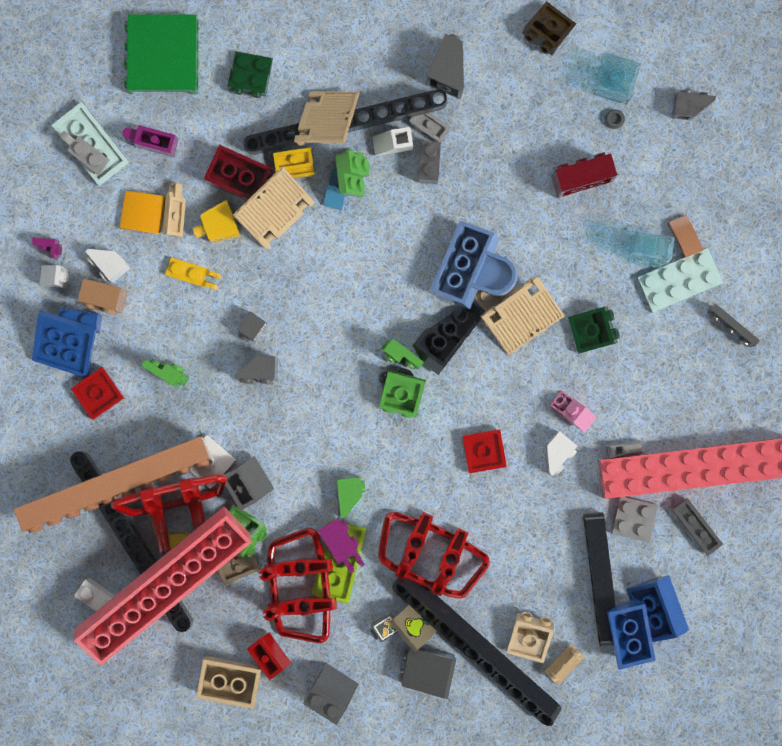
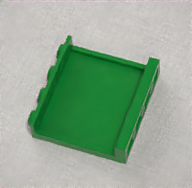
M128 14V21H125L124 24L125 32H128L127 39L124 41V48L127 51V58L124 59V68L127 70V77H124L125 89L130 94H133V92H190V94H198L199 19L197 15Z

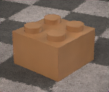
M83 278L78 301L83 303L82 307L98 311V308H102V312L116 316L117 312L123 313L128 291L120 287Z

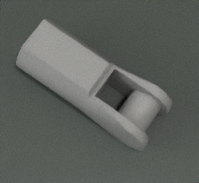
M641 441L606 446V449L608 448L609 450L608 458L643 453ZM616 447H621L622 454H617Z

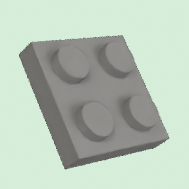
M619 497L611 534L650 543L658 505Z

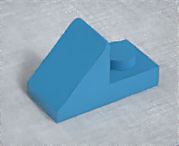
M332 169L323 206L342 211L346 195L340 194L337 169Z

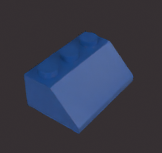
M669 575L654 578L627 588L631 601L639 600L645 603L652 642L678 638L689 631Z
M633 600L618 604L609 610L607 614L618 669L621 670L656 661L645 603Z

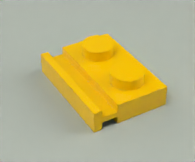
M311 147L273 153L276 172L283 166L294 179L315 176Z

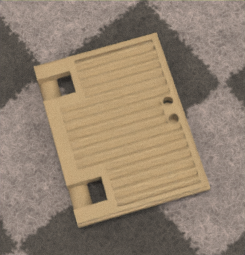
M310 91V102H306L298 126L299 135L295 136L294 142H297L300 146L304 145L305 142L345 143L360 92Z
M282 166L233 216L267 250L271 246L269 243L275 237L279 238L304 214L302 211L308 205L311 207L315 201Z
M536 276L527 280L518 290L500 303L494 304L485 310L481 318L509 356L565 315L539 277ZM536 285L538 291L530 295L528 289ZM498 312L501 317L492 322L490 316Z

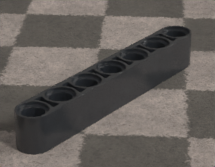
M604 513L583 514L598 641L600 647L613 646L607 612L614 608L616 604Z

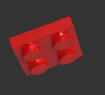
M101 367L71 388L92 420L97 419L125 399L104 367Z
M500 429L462 436L469 474L507 467Z

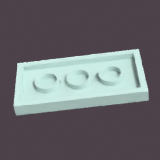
M82 102L51 125L59 136L63 131L75 140L80 136L110 160L99 175L80 161L99 186L129 163Z
M708 248L637 277L651 313L723 283Z

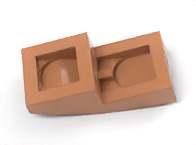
M687 215L668 222L684 258L703 251L698 236Z

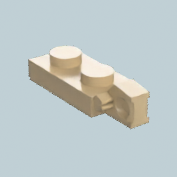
M169 184L165 201L163 235L183 236L186 199L182 195L183 184Z

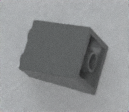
M445 34L427 74L426 85L434 89H441L446 94L461 100L464 90L463 41L457 35Z
M410 646L409 650L405 649L403 661H406L404 669H400L398 679L402 680L401 686L448 699L456 664L455 655L425 648H419L414 652Z
M326 663L306 694L303 704L337 725L359 683Z

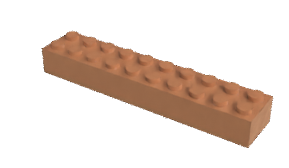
M200 436L15 508L14 512L22 532L36 533L43 530L44 525L54 526L62 523V518H75L81 515L80 511L85 510V512L99 508L98 504L100 503L110 504L118 496L122 495L124 497L135 494L136 489L141 488L143 490L154 487V482H167L173 479L172 475L177 473L180 476L191 472L190 468L196 466L198 469L209 465L208 461L212 460L204 438Z

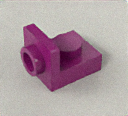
M32 238V245L38 247L39 251H49L51 248L50 257L52 259L58 260L59 255L61 256L62 244H60L59 240Z

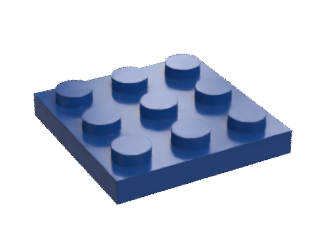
M41 310L38 314L32 361L87 378L97 328Z

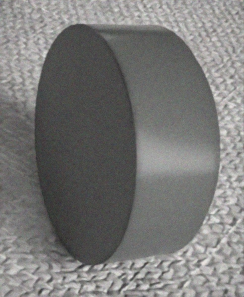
M617 109L609 111L605 118L606 125L611 129L622 127L625 122L623 112Z

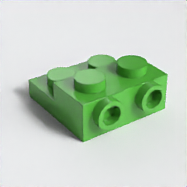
M354 150L342 151L341 155L335 156L339 192L343 195L363 197L365 196L363 177L369 176V161L367 157L363 156V152L354 153Z
M394 338L391 341L387 339L380 348L386 354L384 358L392 364L395 362L399 364L404 358L406 360L404 364L412 370L415 368L419 370L424 363Z
M145 359L141 365L173 387L180 388L181 385L184 387L190 378L184 373L185 369L175 363L171 365L166 363L164 365L154 359L151 361Z
M389 370L379 408L387 413L396 412L406 418H416L426 380Z
M233 505L229 512L250 533L252 543L237 554V556L245 560L247 556L251 557L256 550L254 546L257 542H262L265 539L267 528L263 522L243 510L240 511L237 506Z

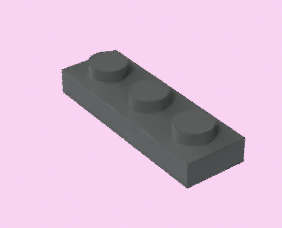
M716 303L707 310L710 313L709 317L717 323L720 321L725 326L724 329L729 334L738 336L740 338L739 342L745 347H755L760 340Z
M685 498L671 509L707 556L723 545L688 498Z

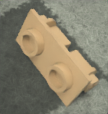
M570 644L544 672L559 685L584 659V656Z

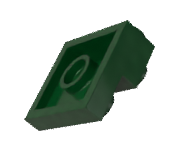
M235 51L227 85L231 93L242 95L244 92L249 93L254 98L266 97L273 58Z
M608 306L568 317L578 354L617 344V339H620L619 331L613 327L612 323L615 320L612 309H608Z

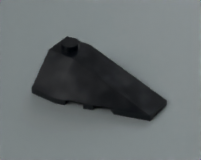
M472 302L470 309L462 306L432 327L425 329L412 345L419 358L424 362L423 364L439 375L482 319L481 315H483L484 310Z

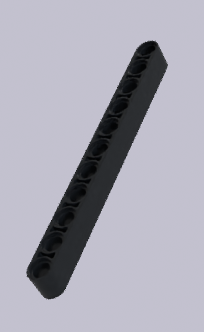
M436 89L355 109L348 132L442 110L447 106V95L443 90ZM436 96L444 98V101L440 104L435 103L433 100ZM422 100L425 102V106L423 108H416L415 103ZM399 105L407 107L403 113L397 112L396 109ZM385 109L388 111L387 116L379 117L378 112ZM362 114L369 115V119L366 122L359 120ZM299 123L249 135L244 139L243 146L250 154L258 155L298 145L297 142H294L296 135H299ZM288 132L295 133L292 140H286ZM275 136L276 142L272 145L267 144L268 138ZM257 141V147L249 149L250 142Z
M77 451L71 455L70 463L82 482L88 480L87 473L90 470L94 472L95 477L102 475L87 452ZM80 454L85 458L82 465L77 463V456ZM98 504L101 513L141 575L157 562L128 515L116 510L111 514L107 510L108 504ZM120 519L126 523L124 530L119 529L117 526ZM129 536L135 537L136 544L134 546L128 544ZM140 552L146 554L145 562H140L138 560V554ZM181 600L177 603L178 608L176 611L169 610L165 614L176 631L186 632L192 626L193 619ZM180 618H185L188 621L187 627L179 625Z
M399 577L396 579L392 589L401 599L410 605L538 721L546 726L554 724L562 711L558 702L440 597L430 592L429 588L408 578L406 580Z

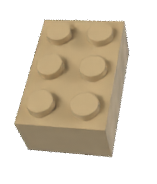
M206 656L202 663L196 698L254 709L262 670L258 665Z

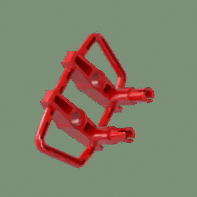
M215 474L200 478H188L156 488L143 489L138 493L115 499L111 503V507L132 517L150 514L155 536L157 537L159 554H165V551L168 553L171 550L165 510L188 505L193 527L196 530L206 522L202 501L221 495L226 485L227 477L223 474ZM218 482L216 489L200 494L199 486ZM181 490L183 498L163 503L161 494ZM142 500L144 505L143 508L137 509L125 506V504Z
M399 512L388 513L383 520L378 559L390 571L395 572V576L403 580L408 578L429 588L430 592L440 597L444 595L462 599L468 595L489 568V556L466 541L469 532L458 528L454 534L431 523L434 516L425 512L421 514L419 519ZM393 519L415 525L405 543V548L398 565L386 557L390 524ZM429 530L451 540L445 553L440 558V564L433 582L410 571L418 559L421 549L424 547ZM410 541H418L419 547H412ZM464 548L482 560V564L461 591L448 589L446 586L455 575V568L460 562V556ZM446 556H451L454 559V564H448L445 559Z
M304 528L273 540L268 547L267 564L260 570L259 574L262 575L259 578L262 581L269 580L271 602L268 603L269 608L264 610L263 614L266 615L263 617L267 621H274L278 634L282 637L321 644L327 641L330 635V611L338 608L336 597L330 596L328 571L333 570L332 558H325L320 535L313 528ZM308 535L312 537L317 558L303 557L275 563L276 547ZM299 562L304 564V572L299 570ZM309 574H321L323 597L305 596L279 601L276 578L281 576L301 577ZM303 601L308 603V610H305L302 607ZM323 612L322 635L317 636L284 629L281 617L284 615L305 616Z

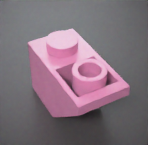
M563 391L550 404L554 410L584 433L596 419L584 405Z

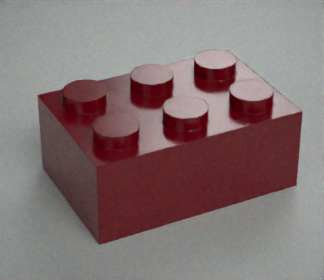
M219 144L204 176V181L211 186L247 201L272 177L274 171L267 165Z
M603 152L594 155V158L587 160V158L576 160V163L570 166L568 163L559 165L551 177L557 197L560 198L611 183L618 174L612 155H606Z

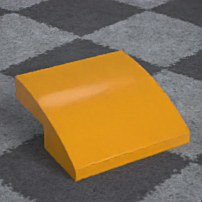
M125 191L120 229L160 234L166 197Z

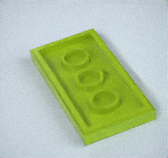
M347 524L350 528L347 530L350 537L355 536L360 545L357 547L360 555L367 528ZM324 541L325 558H332L333 570L328 571L330 596L336 597V601L349 604L358 563L354 555L348 558L355 571L350 573L343 561L339 564L337 563ZM316 573L311 595L323 597L321 574Z

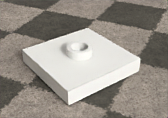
M206 435L204 440L212 460L208 461L209 465L198 469L195 466L190 468L191 473L197 478L225 474L237 460L211 437ZM217 482L206 485L212 489Z

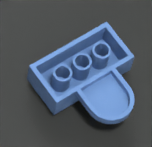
M459 221L430 292L437 297L470 309L478 290L494 296H501L510 292L517 282V270L509 259L494 254L499 242V238L495 233Z

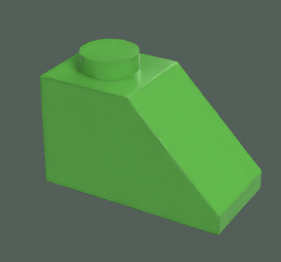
M360 477L337 479L341 518L347 516L362 497V492H366L365 481H361Z

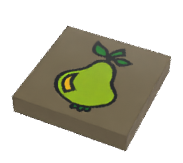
M407 605L390 621L414 652L421 648L437 632L410 605Z

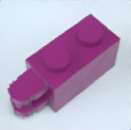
M138 125L137 129L125 128L122 131V136L132 142L137 148L174 158L179 141L176 135Z
M338 517L320 528L318 532L337 563L339 564L343 561L350 573L355 572L354 567L348 560L350 556L354 555L361 567L365 563L358 553L357 547L360 546L355 536L350 537L347 532L350 529L344 519L340 520Z

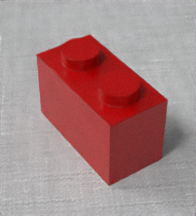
M270 632L247 648L269 681L292 664Z

